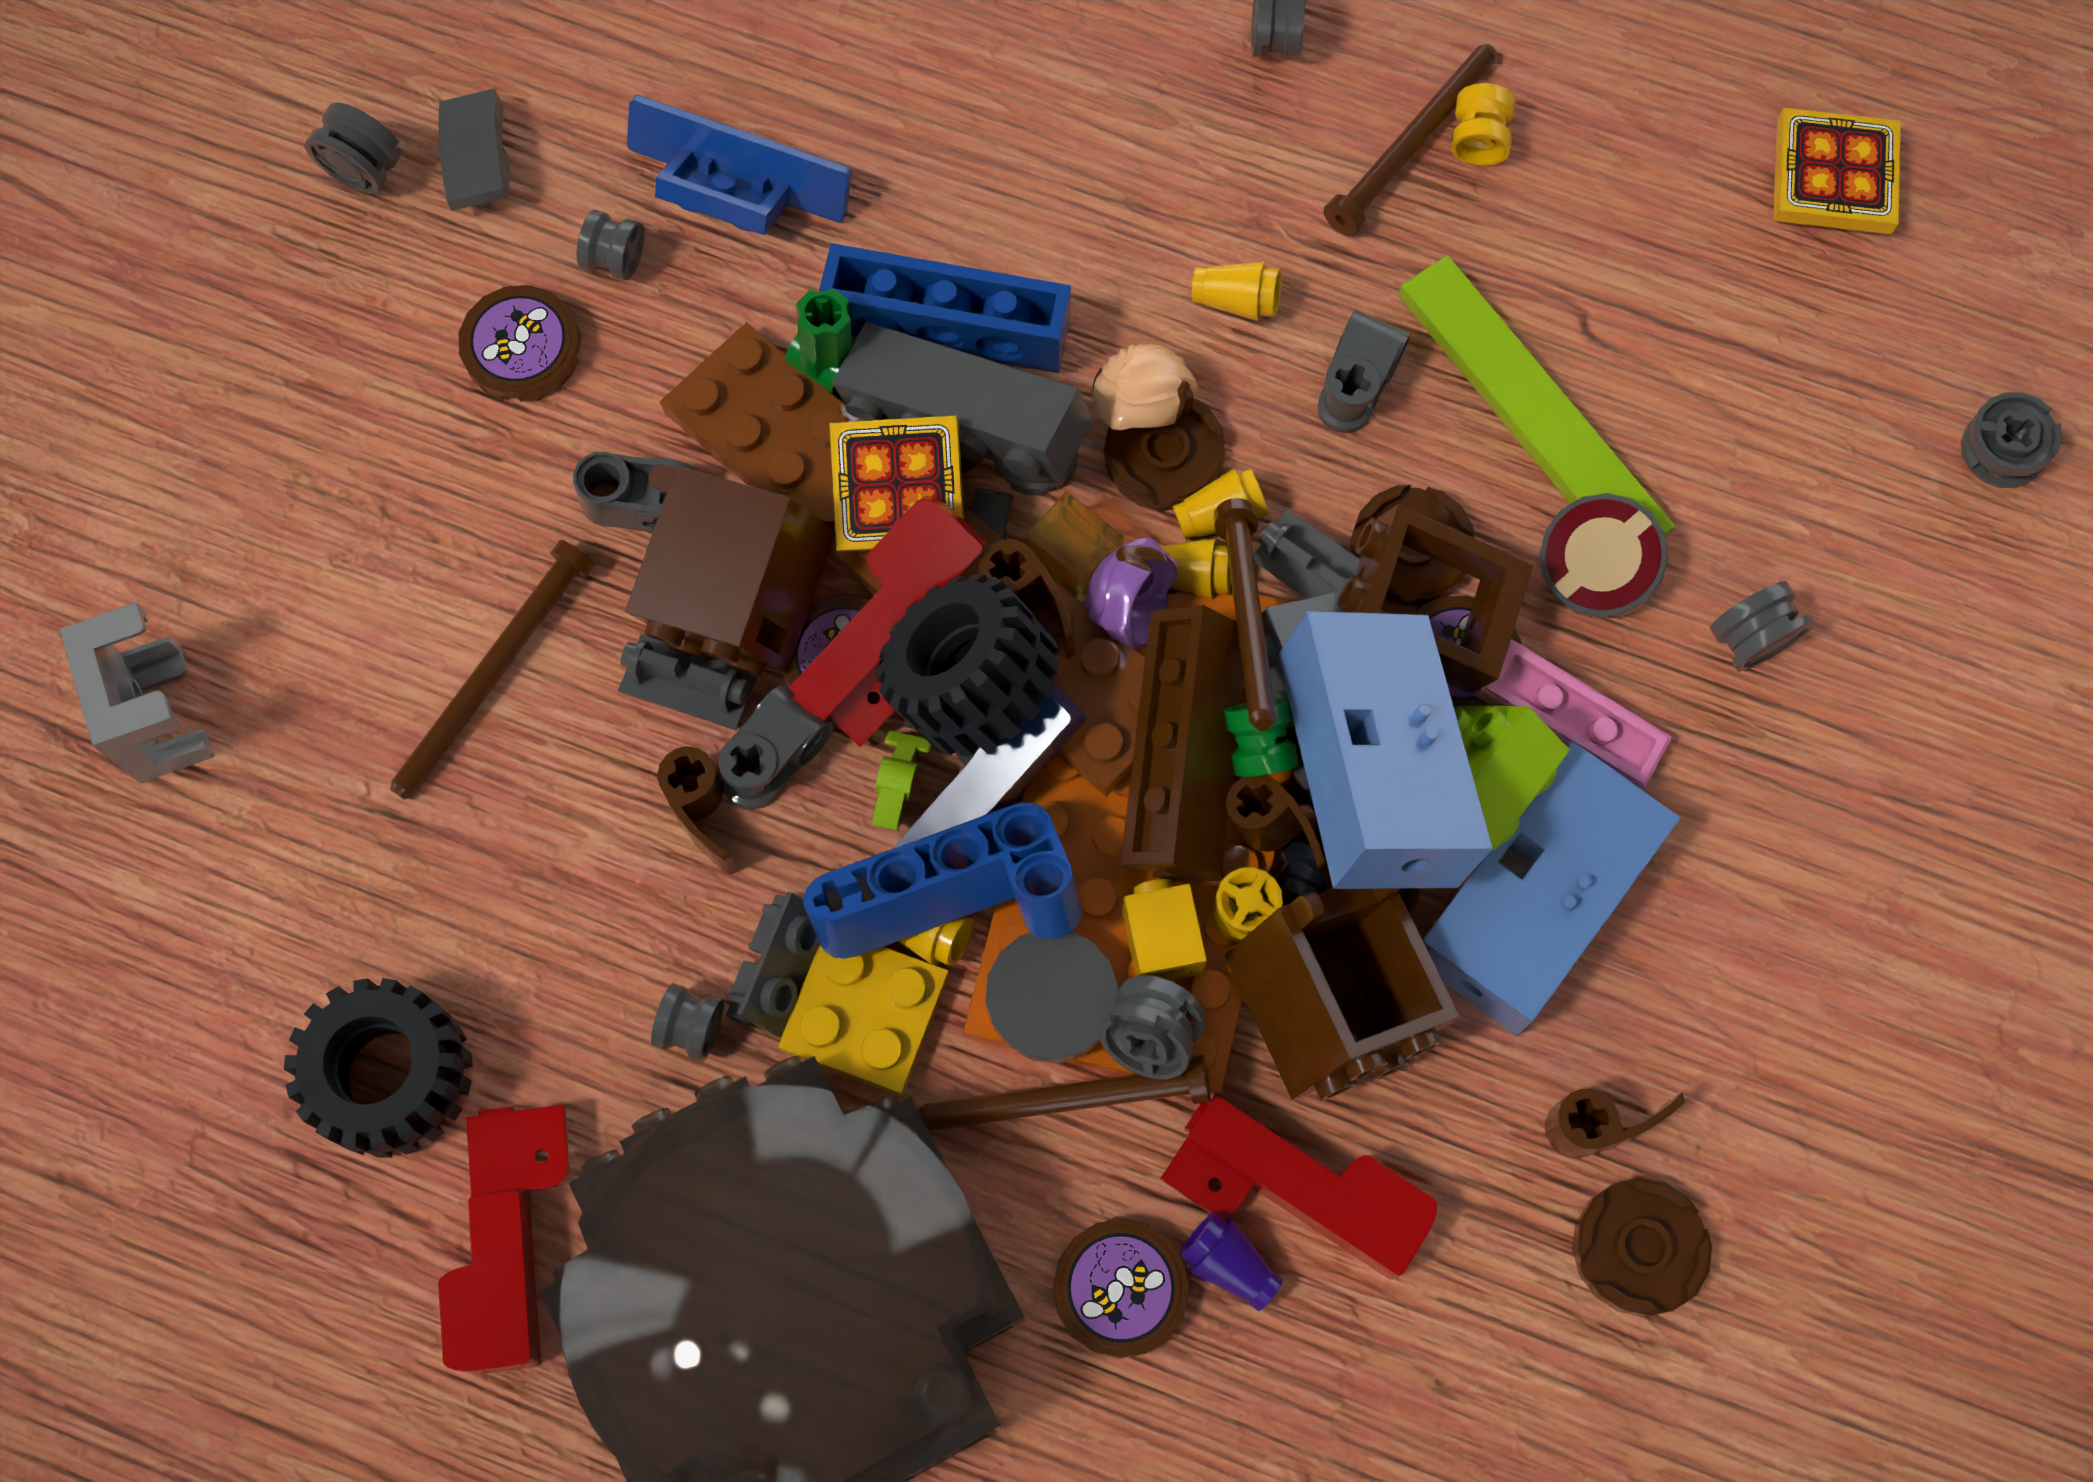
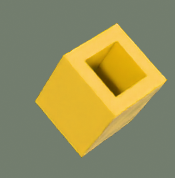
M1157 879L1135 886L1133 888L1134 894L1124 896L1122 907L1135 976H1157L1173 981L1203 975L1207 959L1190 883L1173 886L1170 879Z

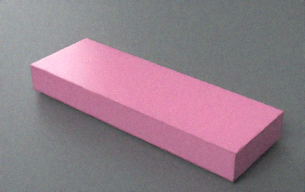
M1512 639L1509 643L1499 679L1478 689L1474 696L1491 706H1529L1567 747L1573 740L1641 790L1646 788L1672 738Z

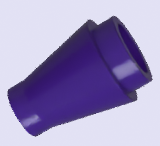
M1214 1212L1204 1218L1195 1228L1179 1253L1180 1256L1190 1263L1189 1272L1244 1300L1257 1311L1263 1309L1271 1301L1283 1283V1279L1270 1268L1233 1219L1228 1218L1224 1221Z

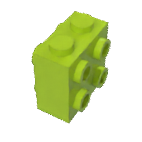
M1457 705L1454 707V711L1493 848L1491 851H1495L1498 846L1506 843L1516 833L1520 824L1519 818L1533 799L1547 790L1554 782L1557 775L1556 769L1570 749L1529 706Z

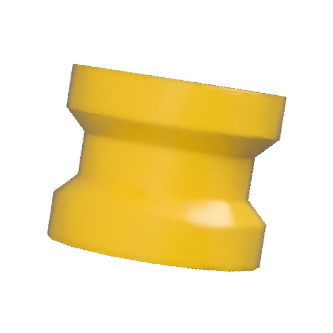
M1245 867L1228 873L1219 885L1213 904V917L1219 931L1230 940L1240 942L1273 912L1282 907V891L1277 881L1264 870ZM1230 899H1233V900L1236 901V906H1237L1238 910H1236V908H1235V902H1233V901L1230 900ZM1255 912H1258L1262 915V917L1257 914L1246 917L1247 914H1253Z

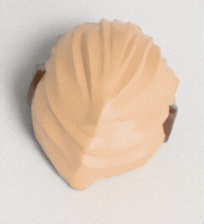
M1151 343L1131 344L1128 349L1121 348L1118 354L1109 357L1108 363L1098 370L1092 387V397L1095 403L1094 411L1106 426L1115 430L1167 426L1177 423L1181 413L1183 415L1191 411L1194 403V393L1198 388V384L1191 371L1187 369L1183 358L1177 356L1173 351L1161 345Z

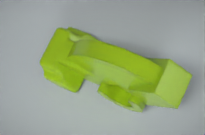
M889 731L885 743L896 749L893 757H883L879 767L875 792L878 793V798L871 825L899 832L906 800L911 798L913 779L919 770V764L915 763L918 754H930L933 746L925 738Z

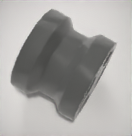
M598 210L589 212L581 227L576 251L578 266L591 271H595L600 267L610 270L613 277L628 281L637 269L643 250L644 228L642 223L630 219L618 223L612 221L609 214Z
M672 983L664 993L657 1010L652 1028L651 1045L663 1050L676 1046L685 1049L690 1058L704 1062L716 1041L723 1018L725 1000L713 995H708L703 999L691 996L686 987Z

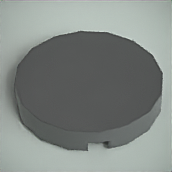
M1074 932L1056 939L1039 938L1032 933L1019 936L999 953L988 974L985 1001L993 1029L1010 1048L1032 1061L1062 1063L1084 1056L1100 1041V1027L1105 1016L1115 1007L1118 983L1111 962L1094 942Z

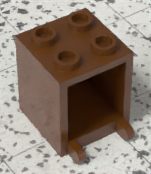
M665 464L656 465L649 473V483L658 491L666 493L625 612L647 624L644 631L645 635L671 644L670 648L703 660H706L707 656L710 655L726 661L725 665L759 677H762L765 667L787 673L832 545L835 530L791 497L680 466L675 468Z
M1400 888L1332 889L1321 894L1310 892L1301 895L1291 904L1278 908L1225 954L1227 962L1292 1100L1313 1091L1317 1092L1321 1101L1354 1087L1357 1085L1356 1079L1370 1073L1374 1080L1394 1073L1411 1063L1409 1058L1420 1055L1441 1044L1442 1041L1437 1032L1460 1018L1399 894ZM1353 1033L1356 1034L1358 1042H1355L1352 1036Z

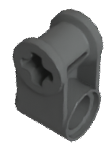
M1356 309L1353 311L1327 370L1325 385L1319 397L1317 410L1319 418L1324 425L1333 431L1349 433L1359 430L1367 423L1385 384L1390 382L1411 333Z
M594 452L585 456L577 464L573 473V484L585 516L594 524L603 527L645 531L652 534L666 493L658 491L649 483L651 469L656 465L665 464L675 468L680 466L694 471L697 470L687 463L669 458L648 459L609 452ZM612 482L619 485L613 494L606 497H597L591 494L592 490L602 483Z
M784 684L778 685L764 697L752 716L725 743L720 752L718 764L723 778L722 784L725 795L732 804L742 809L755 810L765 807L773 801L775 796L800 768L809 763L819 753L833 731L834 723L830 719L826 718L823 721L820 717L806 711L793 699L795 694ZM757 767H760V775L757 776L752 773ZM743 768L747 773L740 778L738 771Z

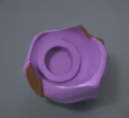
M1141 538L1121 546L1102 560L1092 575L1086 590V597L1082 603L1089 612L1088 618L1106 630L1111 640H1118L1124 646H1129L1133 649L1146 647L1151 611L1168 609L1167 593L1178 576L1177 563L1152 538Z

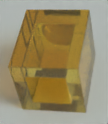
M1068 491L1055 502L1026 534V546L1034 552L1047 568L1052 579L1081 603L1086 597V590L1092 575L1101 561L1113 551L1123 546L1124 536Z

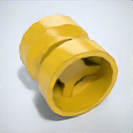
M1479 83L1467 86L1458 93L1455 116L1460 124L1454 129L1451 151L1455 158L1469 165L1493 166L1509 157L1512 134L1507 125L1513 120L1516 101L1511 91L1497 84Z

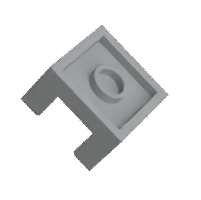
M135 602L60 628L59 630L92 745L136 781L143 783L213 758L214 755L208 735L202 729L156 744L154 738L178 730L180 728L177 716L171 712L168 698L161 691H154L143 695L141 690L184 676L188 669L181 646L172 637H165L122 653L113 646V644L139 636L147 630L145 624L148 621L146 611Z

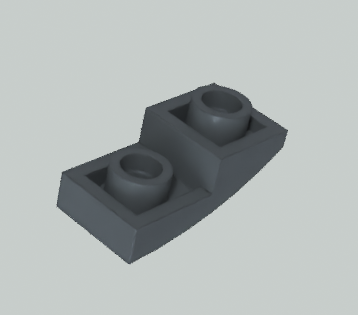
M495 88L439 102L440 159L446 200L451 211L470 206H487L496 200L508 197L510 159L501 143L504 107Z

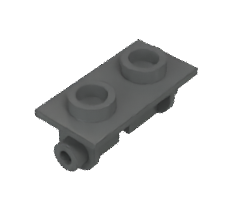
M1288 509L1284 511L1277 523L1272 521L1265 528L1258 540L1261 546L1254 554L1255 563L1308 599L1333 593L1337 603L1344 585L1352 575H1356L1360 563L1359 558Z
M641 634L637 644L627 642L620 660L621 666L627 667L618 689L620 693L737 731L758 676L725 665L726 661L710 656L703 660L670 648L671 644Z
M787 892L785 897L775 895L771 905H764L762 917L749 946L750 950L761 954L759 962L756 964L743 960L730 994H727L725 1002L730 1005L725 1015L726 1017L744 1025H750L752 1022L781 1038L789 1016L795 1007L802 984L815 952L820 945L805 911L803 900L790 892Z

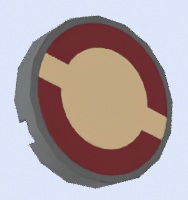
M1609 493L1582 497L1561 509L1547 527L1540 549L1543 577L1555 598L1574 613L1591 618L1626 616L1645 605L1661 586L1668 560L1665 535L1653 514L1631 498Z

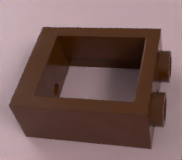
M1401 504L1396 505L1377 519L1371 518L1359 536L1356 553L1362 555L1356 575H1352L1347 580L1338 599L1340 611L1347 613L1388 614L1381 611L1401 546L1409 547L1480 580L1460 646L1434 634L1446 682L1468 693H1472L1498 680L1533 565Z

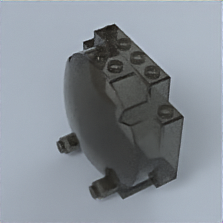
M792 1056L767 1069L763 1074L766 1081L753 1087L746 1076L735 1082L730 1075L724 1076L698 1089L694 1093L697 1101L673 1114L669 1108H662L640 1118L631 1126L634 1134L619 1141L624 1150L622 1155H620L617 1149L596 1156L581 1167L584 1175L568 1184L582 1211L578 1225L588 1249L553 1272L556 1282L541 1289L540 1292L562 1338V1348L568 1374L578 1401L593 1429L609 1451L616 1457L627 1482H907L1002 1430L965 1354L1025 1322V1318L974 1219L964 1194L950 1173L911 1096L898 1102L895 1095H890L871 1105L844 1115L815 1056L803 1062L800 1056Z

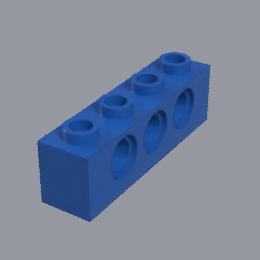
M830 244L819 292L833 288L849 300L851 336L857 337L865 322H869L990 361L1059 373L1070 323L1071 285L840 244Z

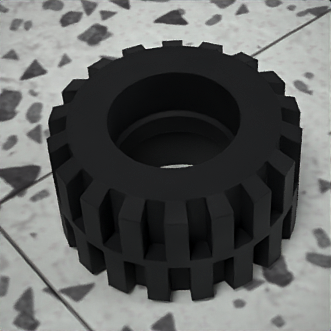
M973 574L967 580L961 575L951 578L943 587L936 585L928 590L923 599L918 603L914 601L905 610L907 613L901 621L895 622L889 632L891 635L890 640L882 646L879 658L883 662L877 668V680L882 684L879 688L882 697L933 747L936 746L941 752L952 755L957 751L962 757L974 756L979 748H982L985 752L993 750L999 746L1000 740L1006 737L1011 740L1021 732L1020 727L1028 719L1033 720L1041 711L1038 706L1042 699L1049 698L1054 687L1050 678L1056 675L1059 669V660L1054 656L1058 652L1056 640L1050 635L1051 632L1003 581L996 577L988 579L985 574Z
M368 978L353 981L354 992L348 993L338 986L326 993L330 1004L322 1009L313 1003L307 1009L304 1015L312 1021L305 1031L294 1027L289 1041L298 1046L297 1054L285 1055L284 1070L295 1076L294 1081L285 1084L288 1097L301 1105L296 1110V1113L304 1123L316 1128L315 1132L352 1152L364 1155L366 1152L377 1158H392L393 1150H398L407 1155L420 1150L418 1140L423 1137L434 1142L445 1132L439 1126L441 1121L446 1116L456 1121L463 1110L455 1104L459 1093L469 1095L472 1083L470 1079L464 1076V1069L473 1067L471 1052L462 1045V1042L466 1041L467 1038L461 1027L451 1020L452 1016L413 986L410 985L406 988L397 980L382 978L380 986H377ZM388 1034L405 1035L411 1046L412 1062L409 1074L402 1086L393 1095L380 1102L364 1105L356 1103L349 1086L350 1069L356 1055L366 1044L380 1036Z

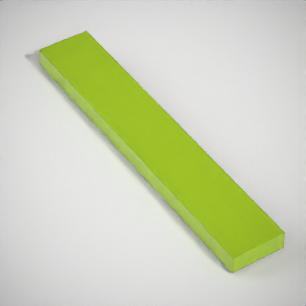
M1448 255L1400 286L1398 297L1570 504L1582 497L1604 493L1628 497L1653 514L1663 530L1665 538L1671 534L1675 528L1672 521Z

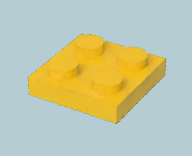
M819 945L778 1049L786 1055L903 1097L948 981L949 971L885 947L877 948L856 957L842 959L825 953L821 945Z

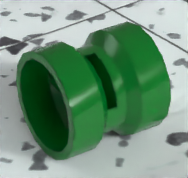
M1274 699L1276 721L1266 731H1259L1250 724L1247 703L1231 706L1224 710L1226 728L1235 735V741L1238 742V747L1231 755L1234 775L1238 777L1260 776L1286 771L1299 766L1297 744L1286 737L1288 733L1287 725L1292 720L1289 699Z

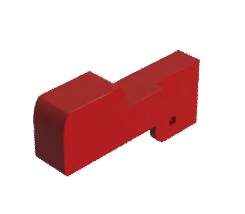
M924 496L917 500L867 554V564L873 575L883 586L790 685L789 689L795 694L793 699L806 711L820 717L823 721L828 717L861 747L895 711L882 697L879 691L882 684L877 680V668L882 663L879 655L883 644L887 643L891 638L889 634L891 628L896 621L902 620L907 613L905 610L914 601L918 603L926 596L928 590L936 585L943 587L951 578L958 577L986 547L985 539L952 508L939 499ZM877 692L880 696L879 702H871L868 697L869 693Z
M1217 1094L1213 1095L1209 1103H1200L1184 1128L1189 1133L1186 1140L1160 1178L1161 1181L1207 1212H1214L1219 1217L1232 1215L1239 1208L1252 1186H1254L1256 1191L1390 1280L1399 1277L1406 1271L1431 1230L1437 1214V1202L1432 1196L1371 1156L1363 1155L1357 1158L1339 1176ZM1212 1179L1218 1180L1221 1184L1220 1190H1210L1208 1182Z
M563 1104L517 1111L513 1107L478 1111V1116L466 1117L471 1197L468 1200L472 1265L454 1269L444 1274L438 1282L443 1364L449 1369L471 1374H488L538 1366L541 1362L529 1192L556 1188L568 1177L570 1164L566 1111ZM541 1151H547L548 1159L544 1163L537 1161V1155Z

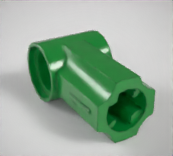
M833 288L821 292L809 290L796 303L798 334L789 345L785 362L839 399L841 396L832 384V381L852 347L849 300Z

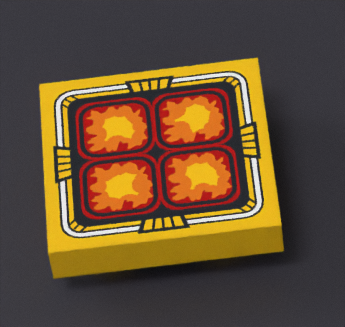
M1783 108L1777 118L1773 221L1892 234L1899 224L1901 121Z
M957 415L829 423L836 551L872 550L912 505L924 496L939 499L964 520L959 421Z

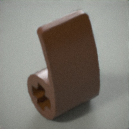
M1012 539L999 540L989 545L981 554L978 564L979 574H985L988 579L996 577L1003 581L1030 611L1045 601L1058 624L1065 645L1067 659L1071 658L1075 652L1069 614L1061 593L1047 568L1034 552L1020 541Z
M685 746L674 749L659 764L657 774L659 786L681 827L697 848L719 868L728 874H732L738 871L732 856L714 844L693 824L716 811L722 802L724 789L715 764L709 755L699 748ZM696 774L699 788L686 793L683 779L689 775Z
M1268 775L1242 777L1236 781L1228 791L1226 808L1228 815L1247 844L1258 851L1270 852L1281 849L1303 830L1313 850L1318 870L1330 889L1333 885L1324 848L1309 820L1294 798L1274 778ZM1262 809L1264 812L1268 814L1262 817L1259 813L1256 812Z
M1579 1089L1567 1095L1548 1112L1545 1120V1134L1550 1145L1558 1153L1570 1158L1587 1157L1608 1151L1649 1130L1674 1113L1685 1102L1683 1093L1678 1094L1667 1101L1655 1114L1644 1122L1623 1132L1618 1111L1611 1099L1595 1089ZM1577 1113L1580 1119H1591L1594 1129L1587 1134L1582 1128L1572 1129L1569 1118Z

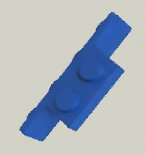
M636 95L629 102L627 147L633 152L668 163L656 177V198L679 205L684 210L699 212L731 223L741 230L753 231L762 235L767 233L788 205L838 223L847 215L852 171L849 167L641 95Z

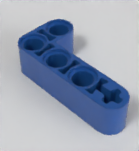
M1032 803L1008 806L825 873L813 880L803 896L805 911L825 953L842 959L856 957L1015 898L1026 927L1039 938L1056 939L1073 932L1080 924L1083 915L1072 868L1053 822L1044 808Z

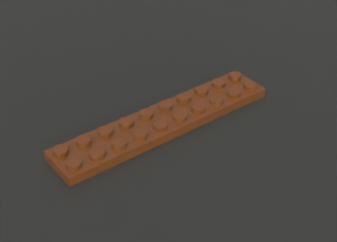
M746 322L660 401L662 409L669 418L746 485L791 497L835 530L829 423L863 420L848 414L845 410L846 406L828 390L785 362L786 355ZM963 505L964 521L986 541L984 550L959 575H962L967 580L973 574H979L978 564L981 554L986 548L1004 539ZM835 533L828 556L875 595L883 585L873 575L867 564V554L871 550L836 551ZM1055 583L1061 593L1070 618L1075 652L1071 658L1067 659L1065 645L1058 624L1045 601L1040 603L1031 612L1051 632L1050 635L1056 640L1058 652L1054 656L1059 660L1058 673L1050 678V680L1086 715L1085 722L1056 754L1107 797L1132 771L1145 658L1135 649L1124 646L1118 640H1111L1106 630L1088 618L1089 612L1084 606Z

